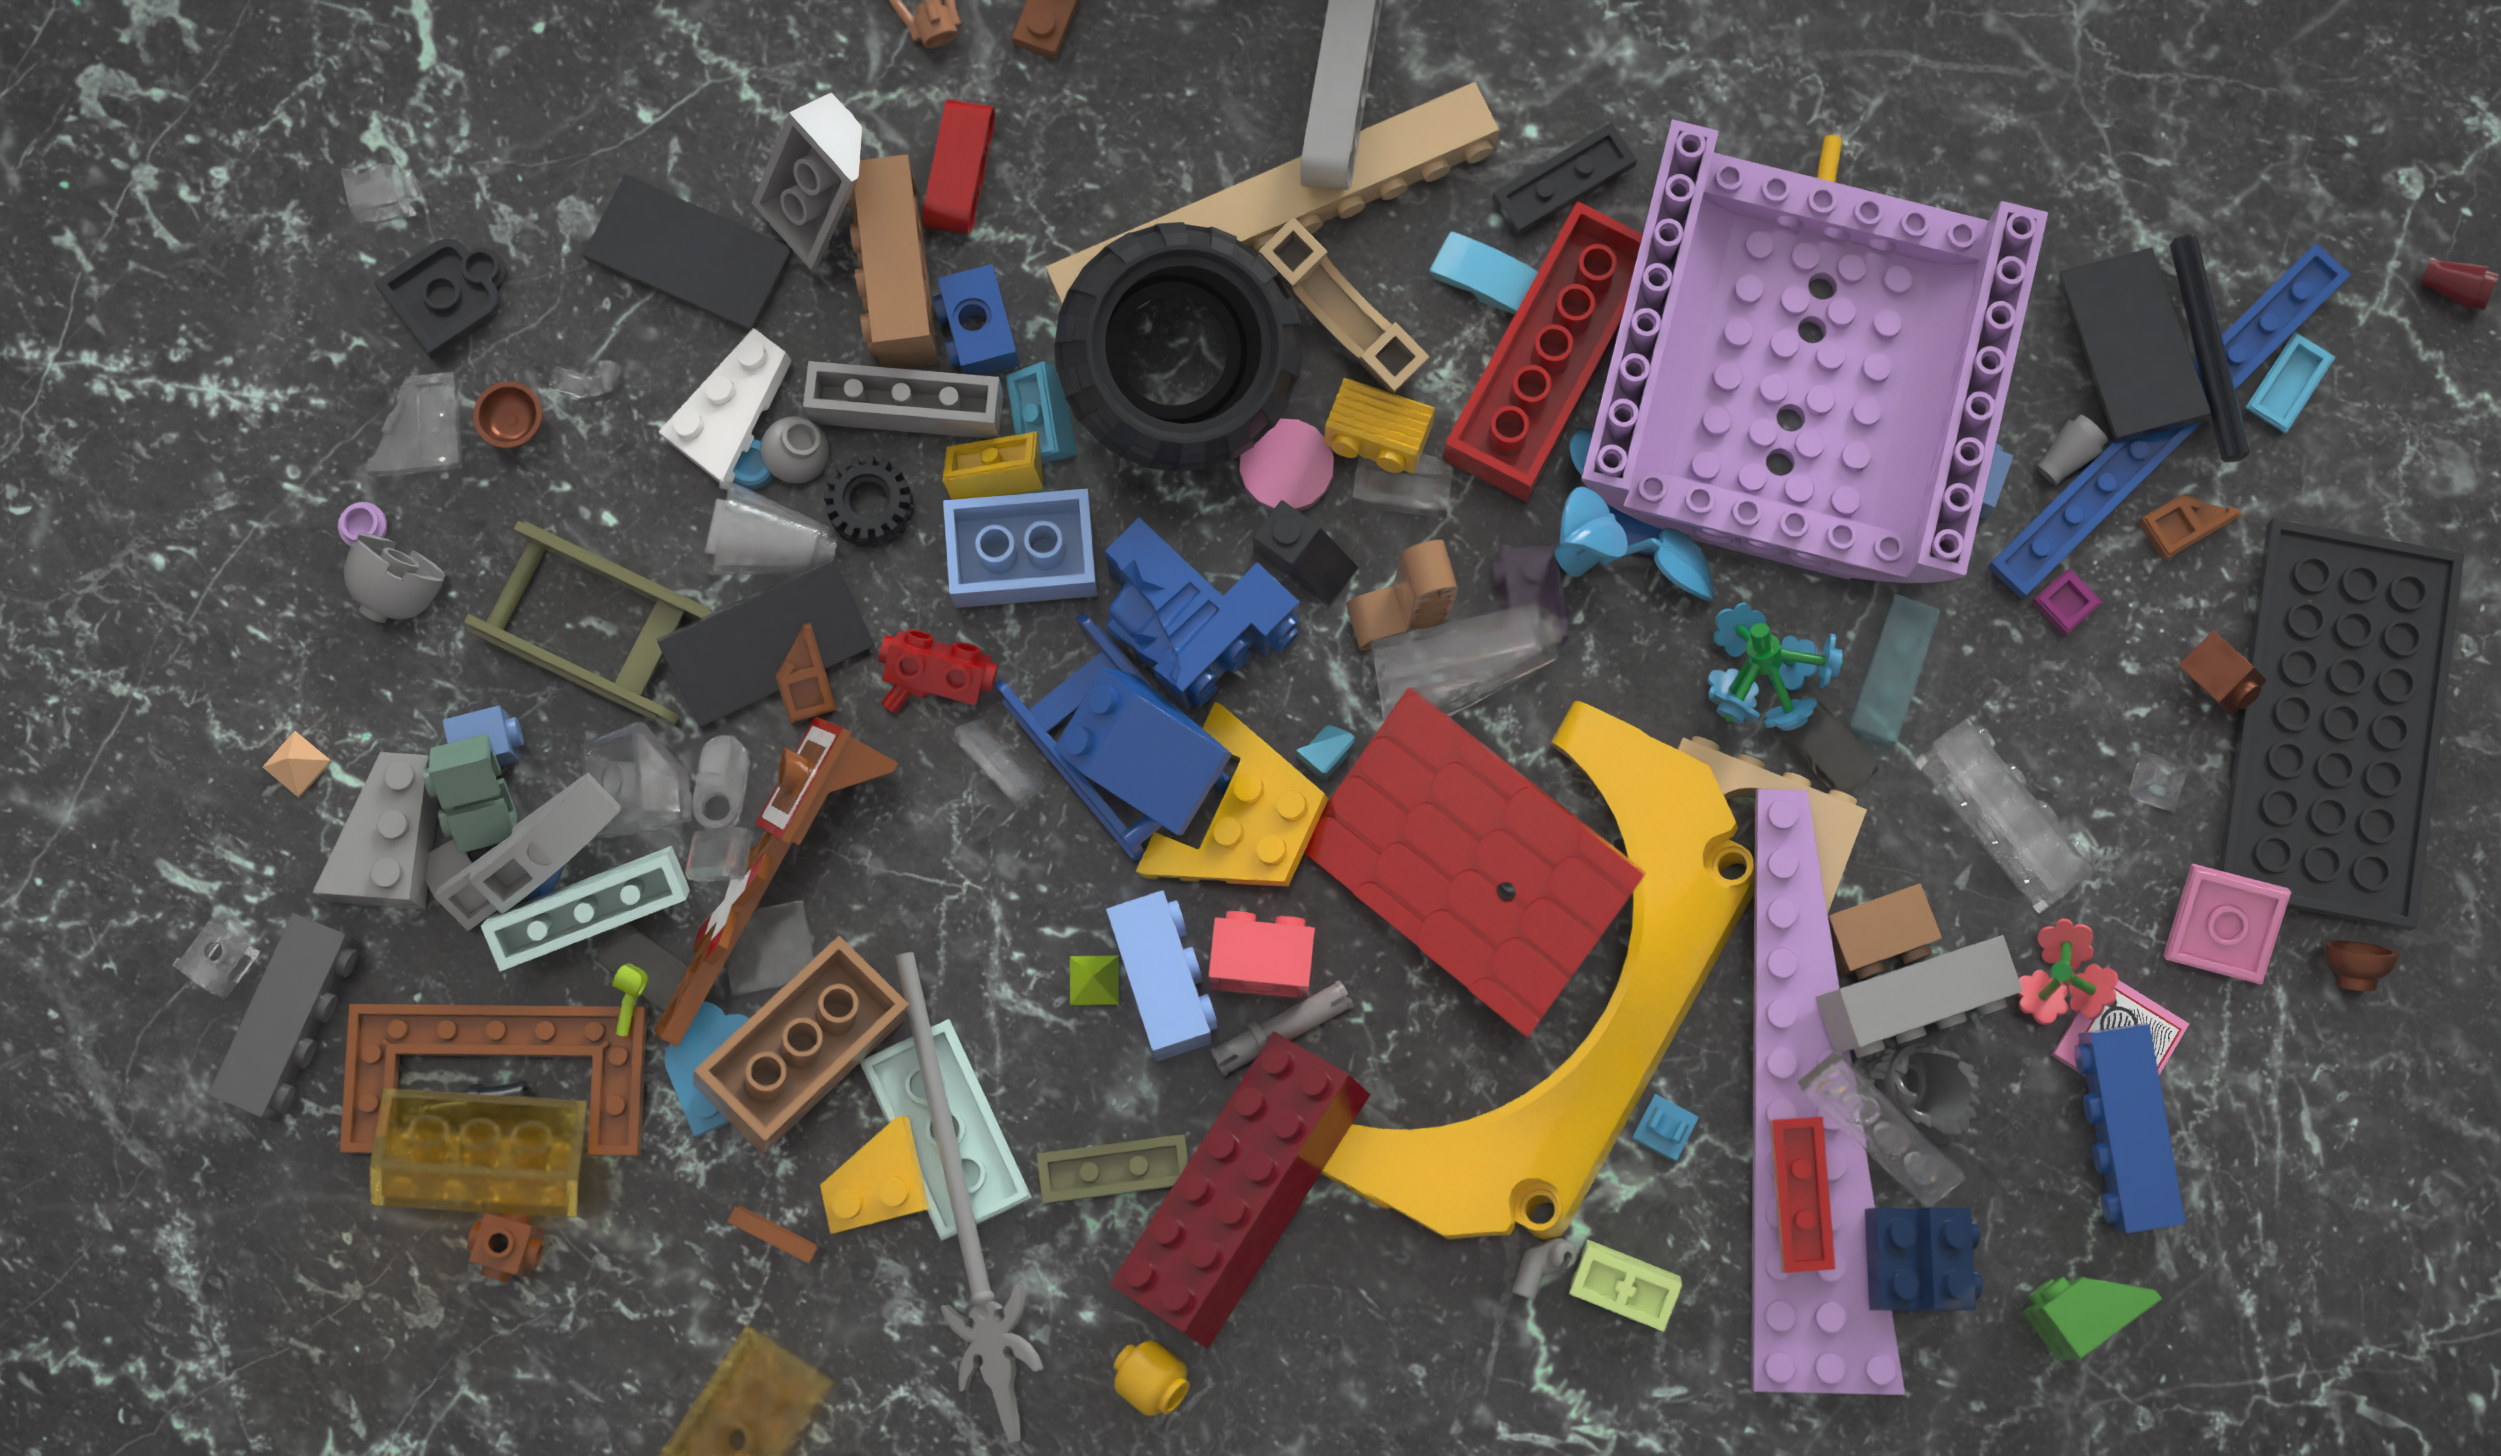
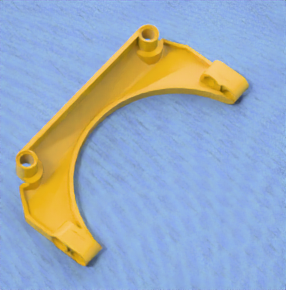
M1580 701L1573 702L1550 744L1568 757L1590 779L1607 802L1617 821L1626 845L1628 859L1646 872L1641 882L1633 891V923L1628 953L1619 982L1604 1013L1589 1036L1572 1056L1547 1079L1523 1096L1486 1114L1441 1127L1400 1130L1378 1129L1352 1124L1321 1172L1322 1175L1386 1210L1392 1208L1447 1239L1511 1235L1515 1222L1527 1228L1536 1238L1544 1241L1563 1235L1755 893L1754 859L1749 850L1729 840L1735 835L1738 826L1710 766L1648 736L1640 729ZM1733 864H1742L1747 867L1743 876L1736 880H1728L1722 877L1727 867ZM1544 1203L1554 1204L1555 1212L1550 1221L1545 1224L1533 1223L1532 1216L1534 1210L1539 1205Z

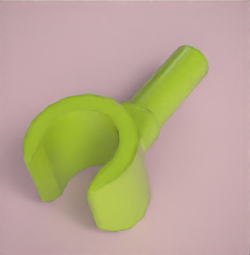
M630 963L619 968L612 983L613 987L626 993L622 1000L615 1033L619 1036H628L634 1006L648 984V976L645 971Z

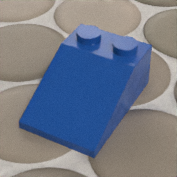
M1102 667L1054 747L1060 755L1085 776L1176 835L1181 836L1232 755L1228 749L1138 675Z

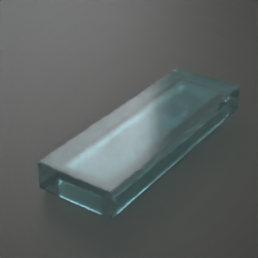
M1897 594L1894 595L1848 730L1892 746L1897 743L1941 612L1940 609Z

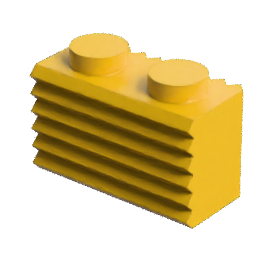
M1344 378L1336 400L1333 403L1329 418L1326 421L1324 444L1343 457L1355 458L1357 455H1360L1364 459L1369 458L1373 462L1376 461L1380 468L1388 472L1400 473L1406 470L1411 474L1416 470L1433 426L1435 407Z

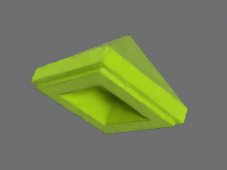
M1070 956V1006L1119 1005V956Z

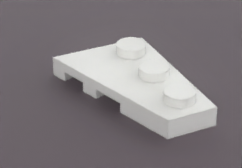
M753 328L659 430L660 435L729 490L736 476L733 469L742 451L747 453L754 439L751 432L761 412L769 409L792 360L785 351Z

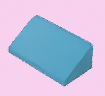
M1043 361L1005 375L1015 435L1030 432L1038 433L1042 463L1076 456L1077 449L1070 407L1064 399L1065 395L1055 365Z

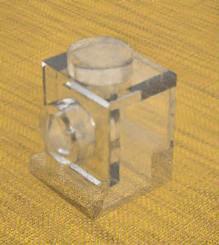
M376 164L368 167L364 173L357 175L354 174L350 167L341 169L350 213L362 229L417 215L413 198L420 197V190L412 169L402 171L398 164Z
M228 918L224 924L210 919L182 958H177L172 966L208 992L226 999L261 951L248 942L253 934L232 919ZM220 944L222 947L221 956L211 961L209 959Z

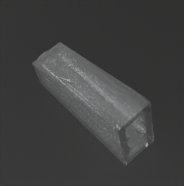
M1533 603L1371 640L1383 721L1386 720L1409 686L1447 716L1452 717L1558 659L1556 644L1561 643L1562 633L1557 616L1555 614L1551 615V611L1540 604Z

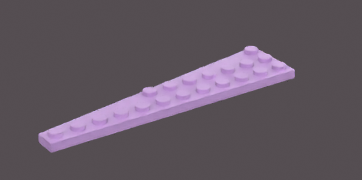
M1757 789L1755 791L1751 1390L1755 1392L1905 1395L1892 1311H1869L1865 1209L1875 1208L1850 1050L1837 1054L1834 1053L1815 998L1840 988L1808 791ZM1821 1116L1823 1117L1836 1270L1784 1273L1781 1267L1770 1120Z

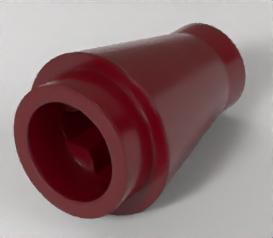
M2431 258L2421 285L2433 289L2470 311L2473 307L2485 310L2498 274L2487 271L2488 266L2439 261Z

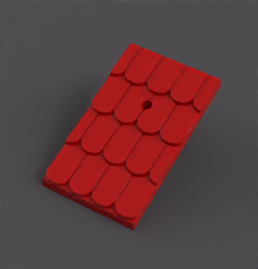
M1411 686L1407 688L1326 804L1305 849L1307 856L1419 946L1421 951L1464 984L1471 993L1527 1038L1646 874L1644 870ZM1501 883H1511L1515 887L1516 893L1506 891L1501 886Z

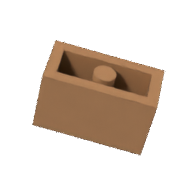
M1921 883L1828 915L1834 957L1842 978L1856 973L1859 981L1887 971L1884 965L1885 962L1902 957L1904 965L1932 955L1930 946L1935 945L1942 939Z

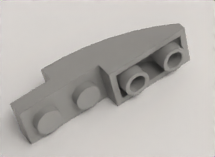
M588 772L514 825L512 834L438 887L434 898L469 931L498 910L501 914L505 913L544 883L585 847L616 816L621 806Z

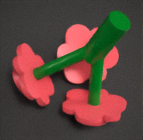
M2060 919L2055 927L2047 926L2040 930L2038 943L2044 948L2042 950V959L2047 963H2055L2051 969L2053 978L2049 979L2048 974L2043 970L2035 971L2032 976H2022L2019 978L2023 992L2017 993L2021 997L2019 1000L2020 1010L2026 1014L2032 1013L2038 1023L2049 1025L2055 1021L2057 1015L2062 1016L2068 1011L2069 1006L2064 999L2068 994L2067 986H2069L2070 993L2074 995L2070 1000L2071 1009L2081 1012L2088 1019L2098 1018L2103 1013L2105 1006H2110L2115 1002L2116 993L2113 989L2117 985L2118 975L2111 968L2102 969L2097 964H2090L2085 969V973L2075 974V970L2079 968L2081 961L2090 960L2094 954L2093 947L2090 945L2093 941V931L2090 927L2084 924L2073 926L2070 920Z

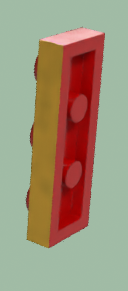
M1823 1117L1770 1120L1782 1272L1836 1270Z

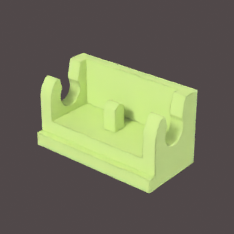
M1587 1239L1579 1266L1572 1277L1569 1294L1664 1332L1682 1287L1681 1277Z

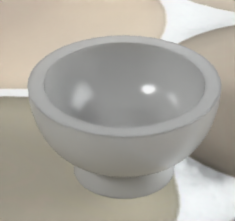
M792 416L776 421L766 430L761 440L760 452L766 468L774 476L789 483H805L818 477L825 469L829 458V445L824 432L817 424L803 417Z

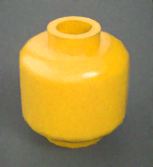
M1148 1340L1137 1347L1133 1344L1128 1345L1119 1354L1114 1363V1369L1118 1371L1114 1382L1116 1392L1146 1416H1156L1161 1412L1164 1415H1168L1178 1407L1189 1390L1190 1383L1186 1380L1188 1374L1186 1364L1157 1341Z

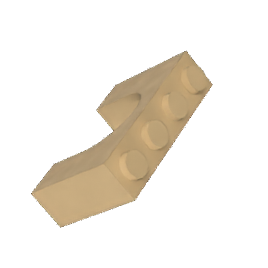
M1293 216L1259 250V253L1279 272L1277 276L1281 283L1387 392L1395 394L1426 364L1429 359L1428 354L1396 322L1391 324L1356 291L1327 257L1328 251Z
M1693 736L1692 740L1682 738L1677 750L1710 766L1725 800L1735 797L1755 798V791L1757 789L1808 791L1828 914L1867 809L1857 806V799L1846 793L1830 790L1829 794L1811 788V781L1800 775L1784 772L1783 776L1767 771L1765 770L1766 764L1757 758L1744 754H1739L1737 758L1719 752L1720 746L1706 738Z

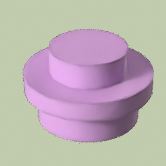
M358 502L350 505L342 512L338 521V531L342 540L351 547L361 533L384 538L387 531V520L384 513L374 504Z

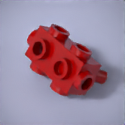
M911 629L907 630L906 633L899 631L895 637L885 635L880 648L878 663L885 664L882 681L890 682L894 685L881 703L888 711L897 713L911 694L926 698L931 693L976 705L984 691H992L998 664L991 663L992 656L981 653V649L973 644L954 642L950 645L934 640L933 635L925 631Z

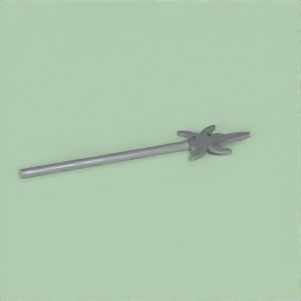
M914 952L903 953L895 956L903 996L909 1003L908 1018L972 1296L970 1301L974 1306L969 1312L968 1318L974 1320V1328L971 1327L969 1319L960 1315L951 1305H942L940 1309L950 1328L962 1339L971 1342L960 1363L958 1374L959 1391L962 1392L969 1389L974 1374L980 1368L984 1381L993 1392L1007 1438L1010 1443L1020 1441L1021 1436L1020 1419L1014 1389L1016 1363L1015 1358L1009 1355V1347L1012 1348L1014 1356L1024 1361L1033 1371L1043 1370V1365L1031 1344L1022 1337L1012 1333V1330L1020 1320L1024 1308V1284L1014 1285L1011 1297L1004 1309L999 1303L993 1301L994 1293L990 1289ZM1002 1309L1004 1310L1005 1314L1003 1320L1000 1317V1311ZM979 1356H981L983 1359V1364L981 1366L979 1365Z

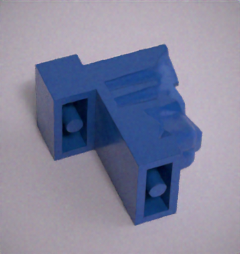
M1140 517L1105 550L1109 575L1121 586V590L1109 607L1108 633L1116 640L1131 647L1136 652L1139 660L1155 671V681L1184 712L1193 704L1198 708L1204 705L1218 689L1215 682L1227 670L1232 674L1238 671L1250 658L1252 652L1248 649L1251 646L1266 658L1274 649L1279 653L1283 652L1299 634L1296 627L1300 622V602L1258 562L1222 596Z

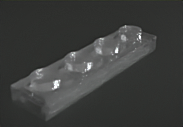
M1837 1050L1833 1051L1798 1081L1803 1093L1924 1207L1934 1206L1966 1179L1961 1168Z

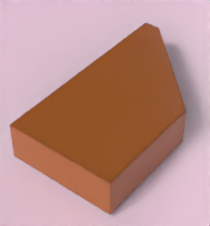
M2180 495L2142 517L2138 523L2163 562L2236 521L2242 514L2237 508H2224L2201 502V499Z
M811 623L804 624L776 673V679L790 723L836 710Z
M740 1205L734 1207L727 1221L808 1264L811 1263L818 1249L816 1244Z

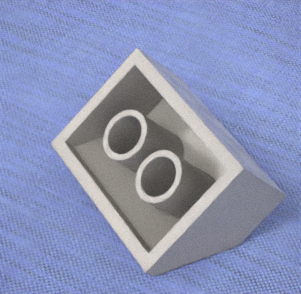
M832 93L789 112L751 202L811 270L818 267L859 177L862 126Z

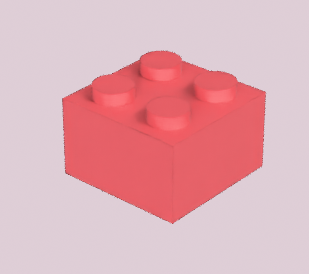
M1240 911L1226 912V918L1215 917L1209 969L1210 990L1304 1000L1308 998L1315 928L1305 927V919L1278 916L1275 923L1255 922V914Z

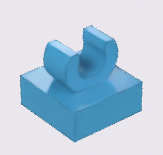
M1654 1094L1631 1140L1676 1162L1699 1117Z

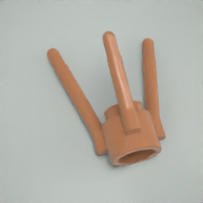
M888 0L908 27L913 42L922 40L924 47L935 48L951 42L958 36L957 28L962 24L956 11L955 0H944L945 6L942 5L940 0H922L923 3L915 9L917 15L915 18H913L901 0Z

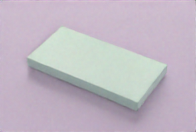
M947 1019L931 1027L977 1226L1033 1198L951 1021ZM912 1036L863 1059L860 1064L887 1123L889 1124L896 1117H909L929 1204V1210L927 1211L941 1241H945L958 1235Z

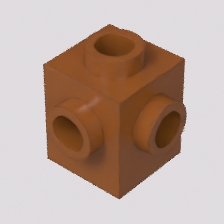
M502 1207L500 1216L485 1212L482 1222L476 1221L469 1234L467 1249L472 1251L469 1261L483 1265L480 1275L510 1283L512 1274L530 1277L532 1269L538 1267L545 1247V1241L542 1240L545 1230L529 1225L532 1215ZM502 1234H504L508 1238V1247L504 1252L497 1253Z

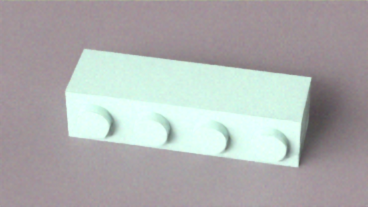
M670 846L511 907L503 914L498 912L490 915L481 925V928L499 971H503L685 901L690 889L674 849Z

